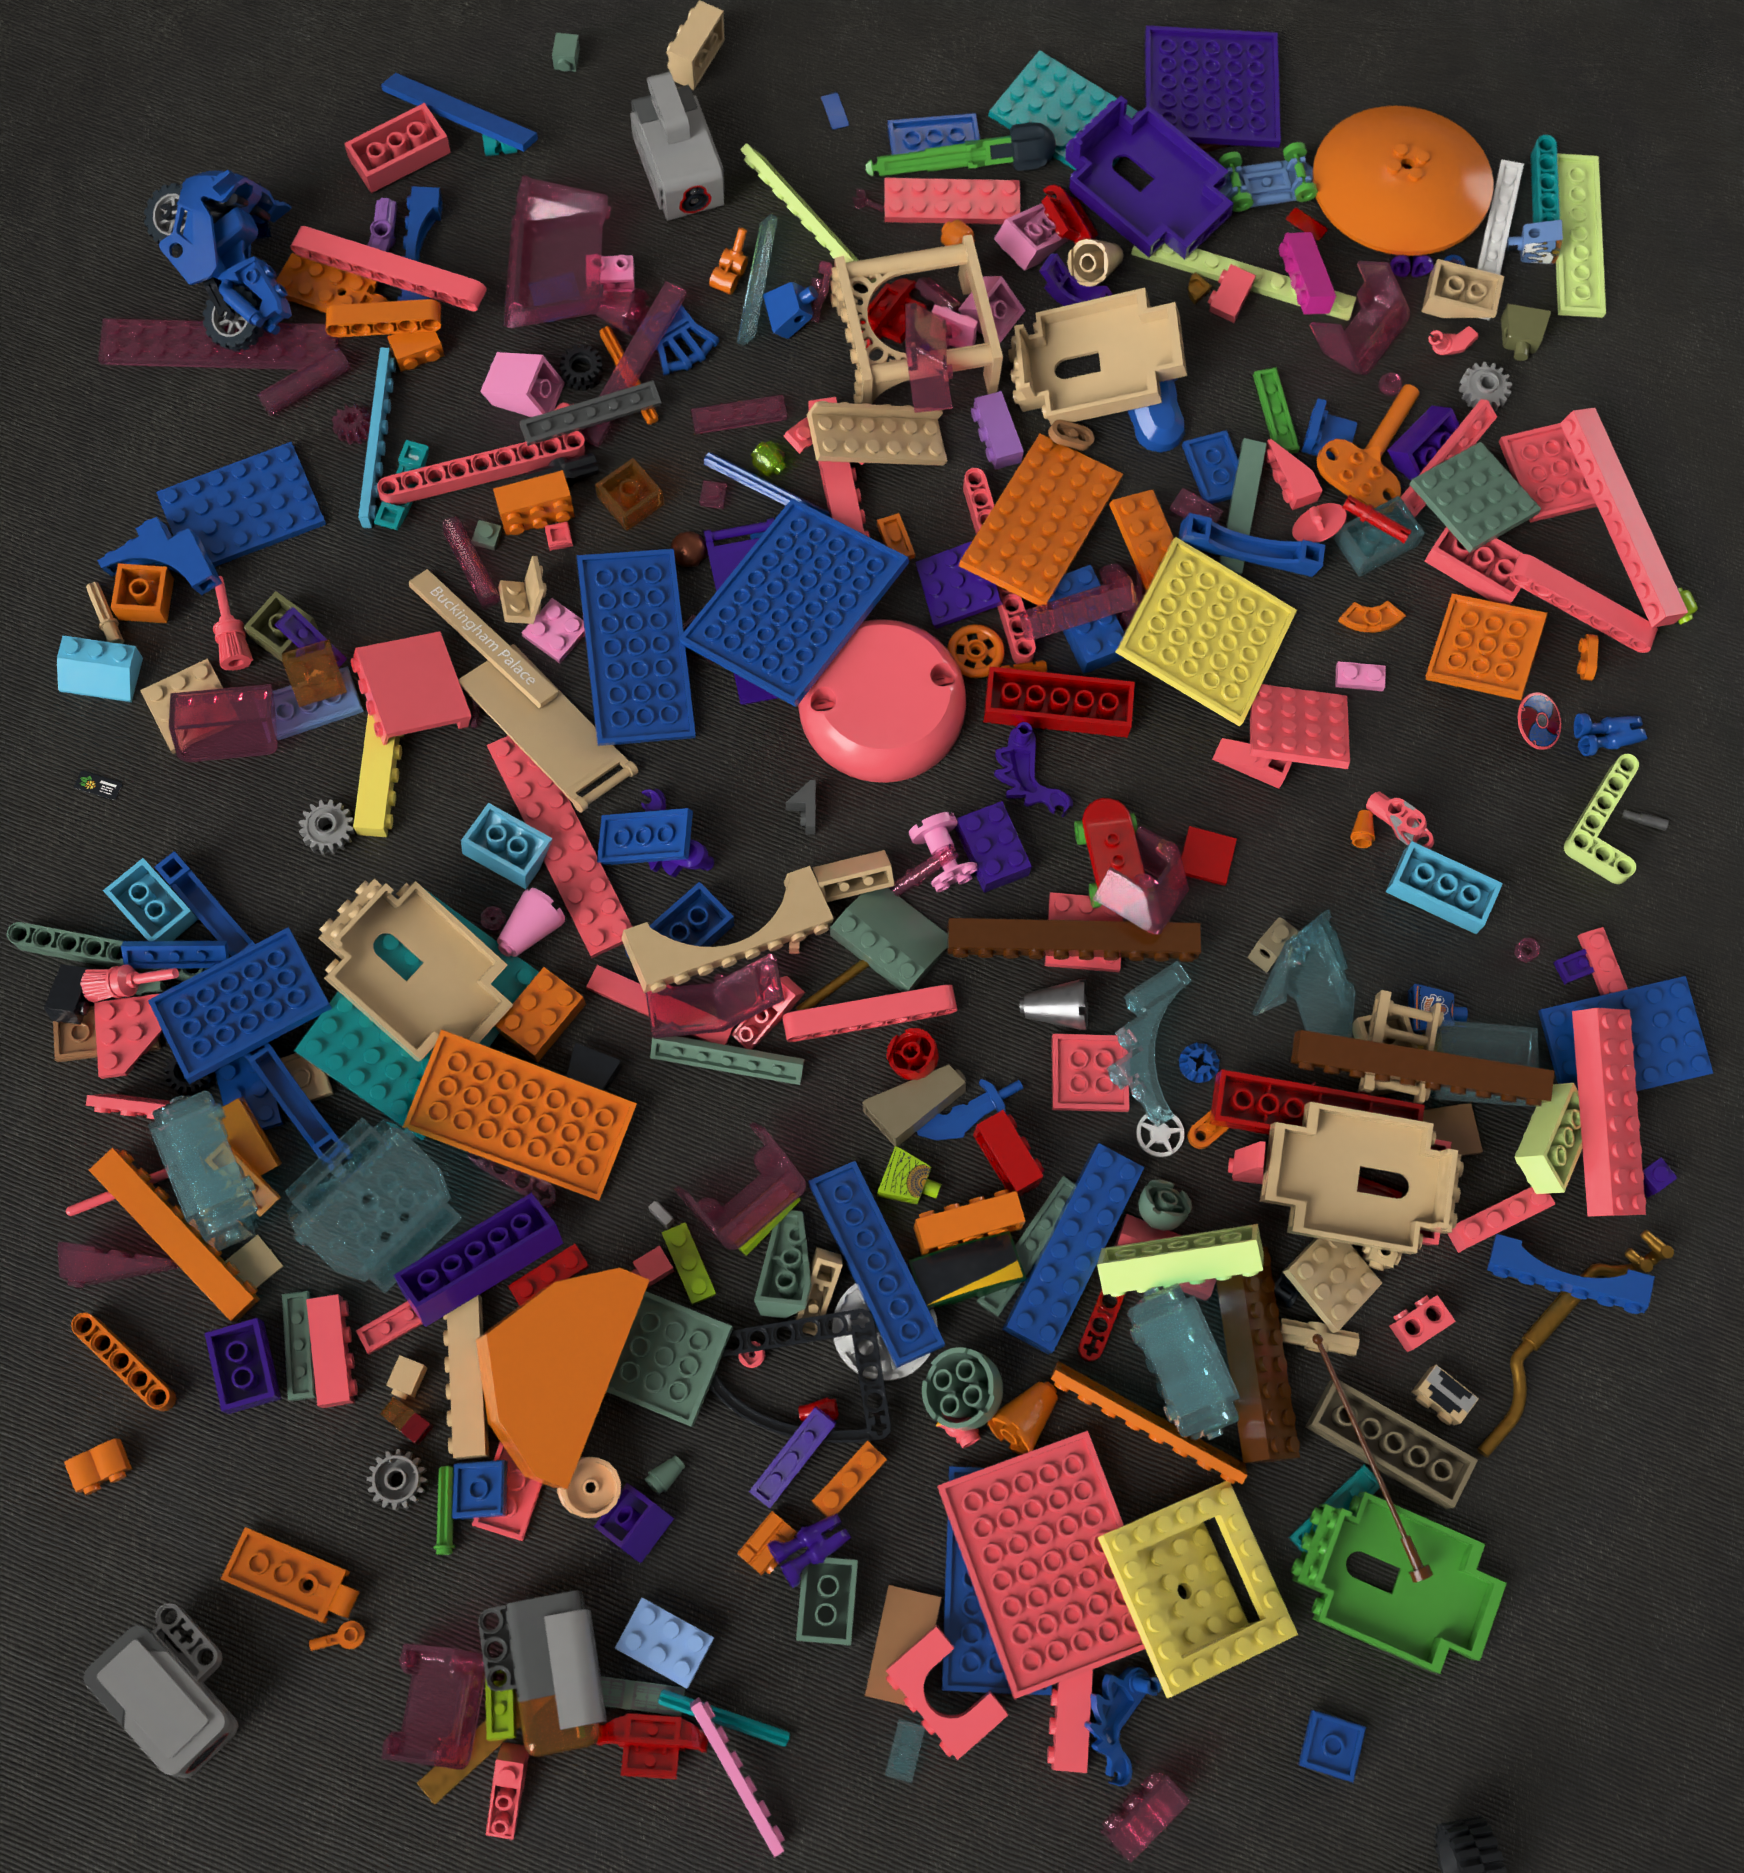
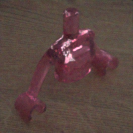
M821 261L819 263L818 273L823 274V279L811 278L810 285L818 293V298L812 301L813 317L810 321L813 322L820 321L822 305L828 293L830 276L832 275L831 268H833L830 262Z

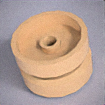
M580 1457L568 1489L557 1488V1494L561 1504L570 1513L583 1518H597L608 1513L616 1505L621 1493V1481L617 1470L609 1462L597 1457ZM589 1482H592L594 1484L590 1487L592 1490L591 1493L587 1492L585 1489L586 1484Z

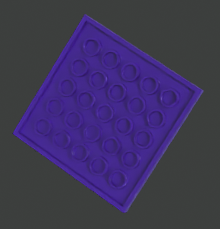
M1146 26L1145 107L1149 105L1194 143L1279 148L1281 136L1278 33Z

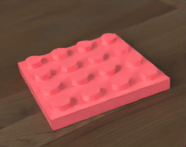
M1560 423L1500 438L1498 442L1512 477L1541 508L1538 515L1529 519L1530 523L1597 507Z
M1262 684L1250 708V756L1348 769L1350 749L1347 696Z

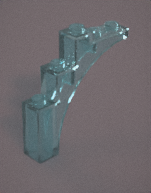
M1178 960L1124 996L1127 1007L1137 1017L1116 1031L1115 1034L1118 1037L1119 1044L1129 1054L1107 1068L1111 1081L1118 1085L1120 1090L1129 1085L1133 1097L1142 1104L1148 1119L1155 1123L1157 1127L1174 1117L1164 1099L1157 1078L1155 1065L1157 1032L1167 1006L1177 993L1191 982V979Z

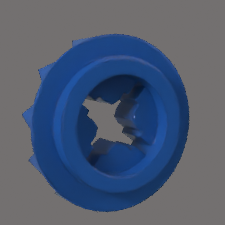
M1196 1042L1187 1046L1182 1051L1179 1057V1067L1187 1079L1196 1083H1203L1211 1080L1219 1070L1220 1059L1216 1054V1050L1210 1048L1208 1044ZM1203 1054V1062L1206 1063V1066L1202 1065L1195 1071L1196 1062L1193 1061V1058L1198 1059Z

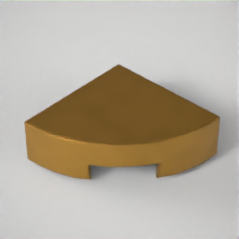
M1196 272L1191 276L1188 285V295L1194 304L1209 293L1212 287Z

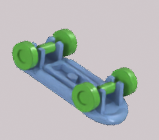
M1295 142L1285 147L1283 150L1285 161L1241 167L1242 158L1238 152L1226 153L1219 159V164L1229 171L1227 183L1219 191L1233 202L1232 210L1235 212L1244 211L1251 207L1291 201L1306 202L1315 198L1318 193L1316 184L1312 183L1313 167L1306 163L1304 156L1307 150L1302 142Z

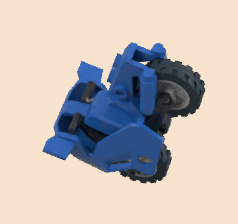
M230 170L202 172L186 178L182 185L171 183V186L166 184L161 186L162 189L155 190L152 199L149 198L147 201V209L145 208L144 215H146L144 223L148 227L147 232L150 236L154 237V241L159 243L161 251L188 284L194 285L203 281V285L211 298L206 301L205 305L207 307L206 310H203V316L205 317L203 326L207 329V336L212 338V341L221 347L238 352L240 349L248 350L250 349L249 346L256 345L259 342L257 339L263 336L264 331L274 335L278 334L281 330L278 323L284 318L288 319L292 316L290 305L286 299L288 293L281 284H277L274 279L277 275L270 265L254 256L251 257V243L258 236V228L255 222L259 224L267 221L275 222L292 209L290 205L274 200L269 190ZM168 224H170L169 231L166 229ZM172 249L178 250L177 258L173 257ZM230 324L226 332L224 326ZM237 326L239 331L234 333L235 327Z

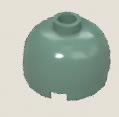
M1160 1179L1151 1180L1144 1187L1138 1201L1139 1213L1150 1227L1163 1231L1173 1230L1182 1225L1192 1209L1191 1200L1183 1190L1179 1193L1173 1189L1175 1184Z

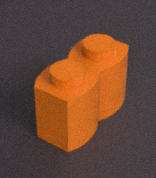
M117 1438L104 1442L64 1462L75 1492H84L85 1495L100 1490V1484L107 1480H110V1483L122 1480L126 1477V1472L132 1469L121 1439Z

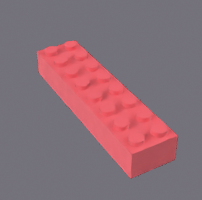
M1593 1008L1572 1011L1588 1216L1646 1215L1630 1010Z

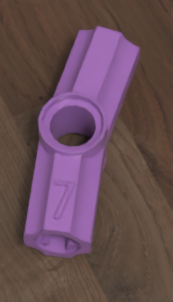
M381 198L376 201L374 222L370 227L371 236L367 246L388 252L395 244L394 229L397 213V203L389 198Z

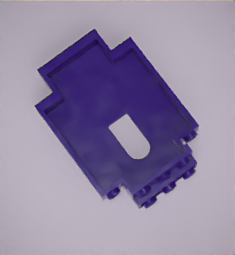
M1120 96L1117 100L1111 101L1106 108L1102 109L1090 123L1085 125L1067 143L1065 160L1077 169L1070 177L1069 191L1148 258L1165 243L1185 260L1231 216L1233 202L1219 191L1226 185L1229 171L1149 105L1142 111L1136 112L1131 119L1126 114L1128 101ZM1127 157L1154 178V180L1139 192L1114 171L1112 163L1116 158Z

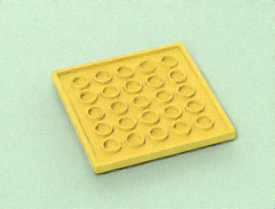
M1175 537L1164 555L1115 653L1240 726L1251 708L1297 610Z

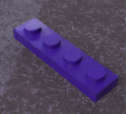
M815 1406L749 1492L768 1508H771L837 1422Z

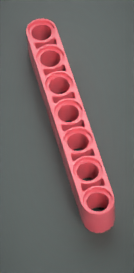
M1521 554L1517 557L1510 576V580L1514 584L1637 652L1647 653L1651 650L1658 628H1652L1648 620L1531 555Z
M940 985L794 1011L784 1014L782 1019L787 1042H798L948 1015L956 1012L958 1009L953 986Z

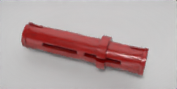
M1349 495L1342 509L1359 517V521L1363 523L1364 521L1368 522L1403 544L1412 532L1411 529L1409 530L1373 509V505H1366L1352 497V495Z

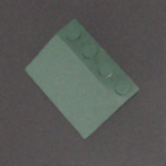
M889 888L861 894L830 927V936L860 960L866 961L869 967L901 992L914 990L947 950V933Z

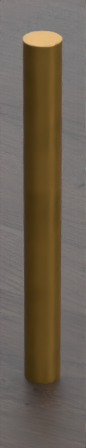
M861 959L795 1009L800 1011L813 1008L869 967V964Z

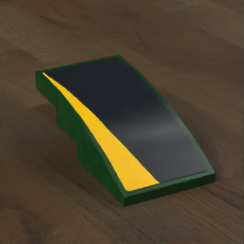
M1010 1231L957 1244L908 1261L916 1285L928 1310L948 1303L953 1305L975 1296L980 1298L1027 1280Z

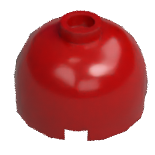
M920 1028L904 1030L906 1033L892 1038L887 1048V1060L891 1068L900 1077L906 1080H919L931 1074L937 1066L939 1059L936 1042L927 1031Z

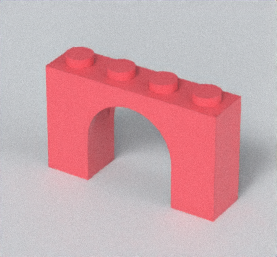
M936 1624L886 1668V1672L889 1674L886 1680L895 1691L900 1688L906 1695L904 1702L913 1713L918 1710L924 1720L921 1723L931 1735L936 1733L942 1740L939 1745L947 1756L951 1757L954 1755L958 1760L1008 1716V1712L990 1690L969 1709L957 1715L940 1713L929 1704L924 1692L925 1678L929 1671L954 1649V1645Z

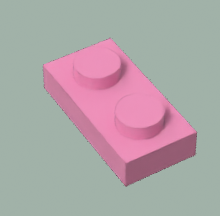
M1338 661L1336 664L1335 687L1383 691L1385 689L1386 666Z

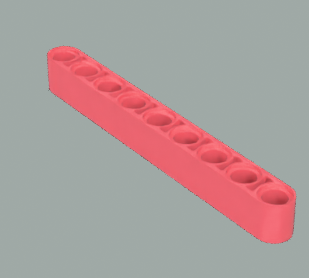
M306 226L300 227L290 246L295 254L303 258L470 311H477L487 291L485 285L475 279Z
M575 431L527 446L526 442L387 476L378 482L379 497L381 502L401 505L524 474L549 466V463L556 458L566 457L570 460L583 456L585 453L584 436L579 431ZM572 443H576L579 446L570 447L569 445ZM554 449L556 452L548 453L547 450ZM525 455H532V456H534L533 458H530V459L524 458ZM502 461H510L507 465L501 464ZM481 466L487 467L486 470H478ZM457 472L464 473L462 476H455L454 474ZM434 478H440V479H441V480L438 481V482H432V481H431V480L434 479ZM410 484H418L415 488L408 487ZM389 489L394 490V492L391 494L384 493L386 490Z
M971 468L965 473L963 491L977 534L982 526L981 523L985 522L993 509L994 502L985 473L979 468ZM971 481H976V482H978L979 484L974 485V484H971L970 482H971ZM976 502H983L985 505H977ZM998 586L1003 605L997 606L1012 659L1016 664L1032 662L1036 644L1022 597ZM1012 606L1016 608V611H1009L1006 607ZM1020 628L1023 630V632L1017 633L1014 632L1012 629ZM1025 649L1029 651V654H1021L1018 650Z

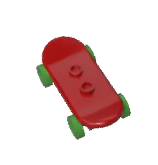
M1100 798L1093 801L1085 809L1082 820L1074 822L1076 842L1078 845H1085L1087 843L1096 883L1089 884V897L1092 908L1101 907V897L1107 903L1116 905L1134 904L1142 898L1144 901L1152 900V882L1149 875L1145 876L1136 839L1138 831L1134 813H1129L1124 804L1112 798Z

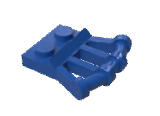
M680 302L675 303L641 324V330L653 344L654 349L658 351L664 376L670 375L669 372L683 369L687 371L692 368L694 363H701L706 359L705 356L712 347H716L720 342L716 335L696 324ZM689 332L695 333L706 341L699 347ZM682 337L693 353L686 356L675 342L677 339ZM668 345L680 361L667 363L664 347Z

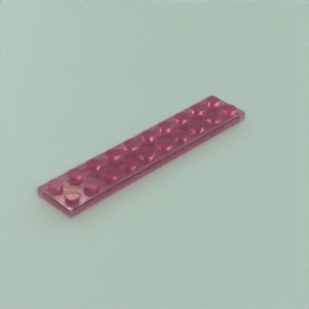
M103 318L98 360L101 365L336 371L338 337H332L326 333V324L278 323V326L281 328L278 334L274 335L264 331L263 336L257 339L259 342L256 345L249 346L250 349L248 350L240 349L237 352L214 343L212 338L207 336V329L203 326V321ZM230 324L224 326L226 332ZM237 326L235 327L234 333L239 331Z

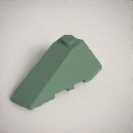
M791 1210L772 1229L754 1299L760 1316L787 1318L806 1309L812 1284L802 1211Z

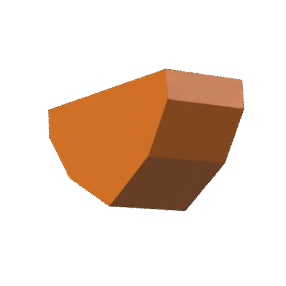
M615 1268L556 1281L538 1291L476 1339L487 1422L524 1477L552 1488L568 1489L650 1281L649 1279L622 1268Z

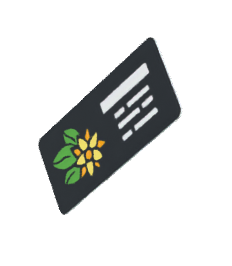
M81 771L74 788L116 800L122 783Z

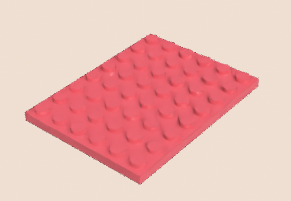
M1088 1431L937 1486L1014 1699L1146 1649L1098 1537L1124 1526Z

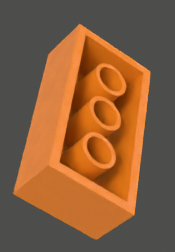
M1009 1189L1001 1190L994 1193L993 1198L985 1200L984 1196L969 1200L970 1204L960 1207L959 1203L944 1207L945 1211L935 1214L934 1210L919 1214L920 1218L916 1219L913 1229L921 1256L986 1236L1021 1230L1026 1220L1017 1191L1010 1193Z

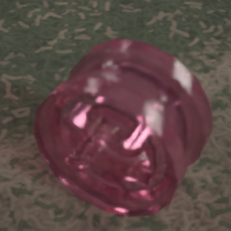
M1532 938L1522 939L1514 949L1516 957L1522 962L1532 961L1540 952L1538 942ZM1525 945H1528L1527 948L1531 947L1532 949L1529 955H1526L1527 952L1524 953L1522 951Z

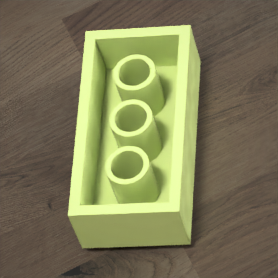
M1574 1083L1553 1084L1551 1102L1542 1103L1541 1107L1536 1106L1520 1146L1516 1151V1163L1522 1169L1528 1183L1531 1184L1536 1194L1564 1193L1582 1151L1579 1095Z

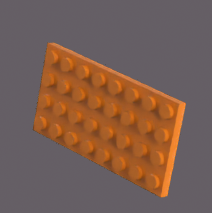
M1039 434L964 553L959 567L1045 609L1120 483L1123 473L1067 446L1059 445L1045 435Z
M441 1029L402 1128L599 1201L637 1103Z

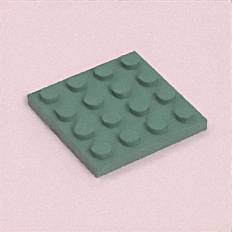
M1482 442L1413 478L1409 484L1469 553L1538 515L1541 510L1539 505Z
M645 1291L606 1392L693 1427L733 1326Z

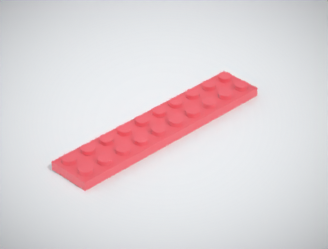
M509 736L488 744L487 748L524 823L552 838L551 845L544 858V863L591 958L622 945L623 930L631 928L632 925L601 863H597V855L569 799Z

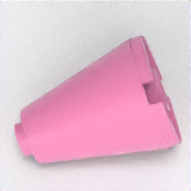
M531 888L529 891L526 889L497 939L499 951L507 957L518 956L561 927L565 922L563 911L560 907L556 910L551 905L554 901L542 891Z

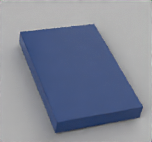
M1227 430L1183 441L1182 447L1204 505L1207 506L1231 499L1238 458Z

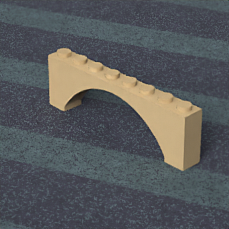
M808 866L787 874L784 880L786 887L784 898L776 914L758 932L737 943L717 947L688 945L661 935L650 928L648 922L623 930L621 939L644 993L652 991V993L660 992L666 988V985L674 982L677 985L687 982L691 976L697 974L705 976L713 972L714 968L720 966L727 968L736 964L739 959L745 957L747 960L753 959L760 955L762 951L768 949L769 951H775L783 947V944L787 942L798 943L804 940L807 935L813 933L820 935L827 932L834 918L811 867Z

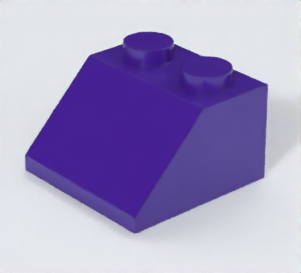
M626 1483L621 1490L616 1505L608 1513L602 1515L594 1527L641 1563L674 1518L630 1484Z

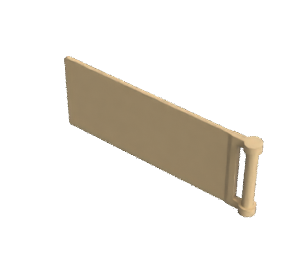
M512 644L510 646L558 690L556 698L542 708L537 707L488 660L458 679L460 686L573 803L577 811L582 813L588 809L590 803L627 777L635 776L638 773V768L613 745L597 746L595 726L516 645ZM619 764L623 767L622 770L583 797L577 795Z

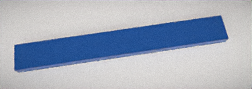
M398 73L393 74L381 84L383 92L416 106L425 103L430 112L523 152L538 140L537 133Z

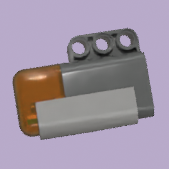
M579 1590L512 1602L507 1605L484 1610L480 1614L478 1625L486 1682L489 1688L494 1691L517 1689L523 1742L526 1751L534 1757H540L597 1744L603 1735L602 1722L607 1721L591 1611L585 1609L583 1592ZM495 1613L499 1617V1624L495 1629L490 1630L486 1626V1618L490 1614ZM498 1641L503 1646V1653L500 1657L493 1658L489 1652L490 1646ZM499 1670H503L507 1675V1681L501 1687L496 1686L493 1681L494 1674Z

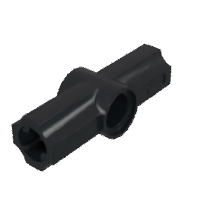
M590 453L570 460L566 457L556 458L549 463V466L526 472L525 476L526 480L563 470L569 488L576 483V480L599 474V468L594 454Z

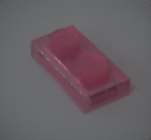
M930 277L918 279L915 287L920 290L922 297L932 300L940 307H948L953 312H959L958 309L962 304Z
M1182 488L1170 507V511L1184 519L1189 513L1210 517L1215 523L1218 522L1223 513L1219 508Z

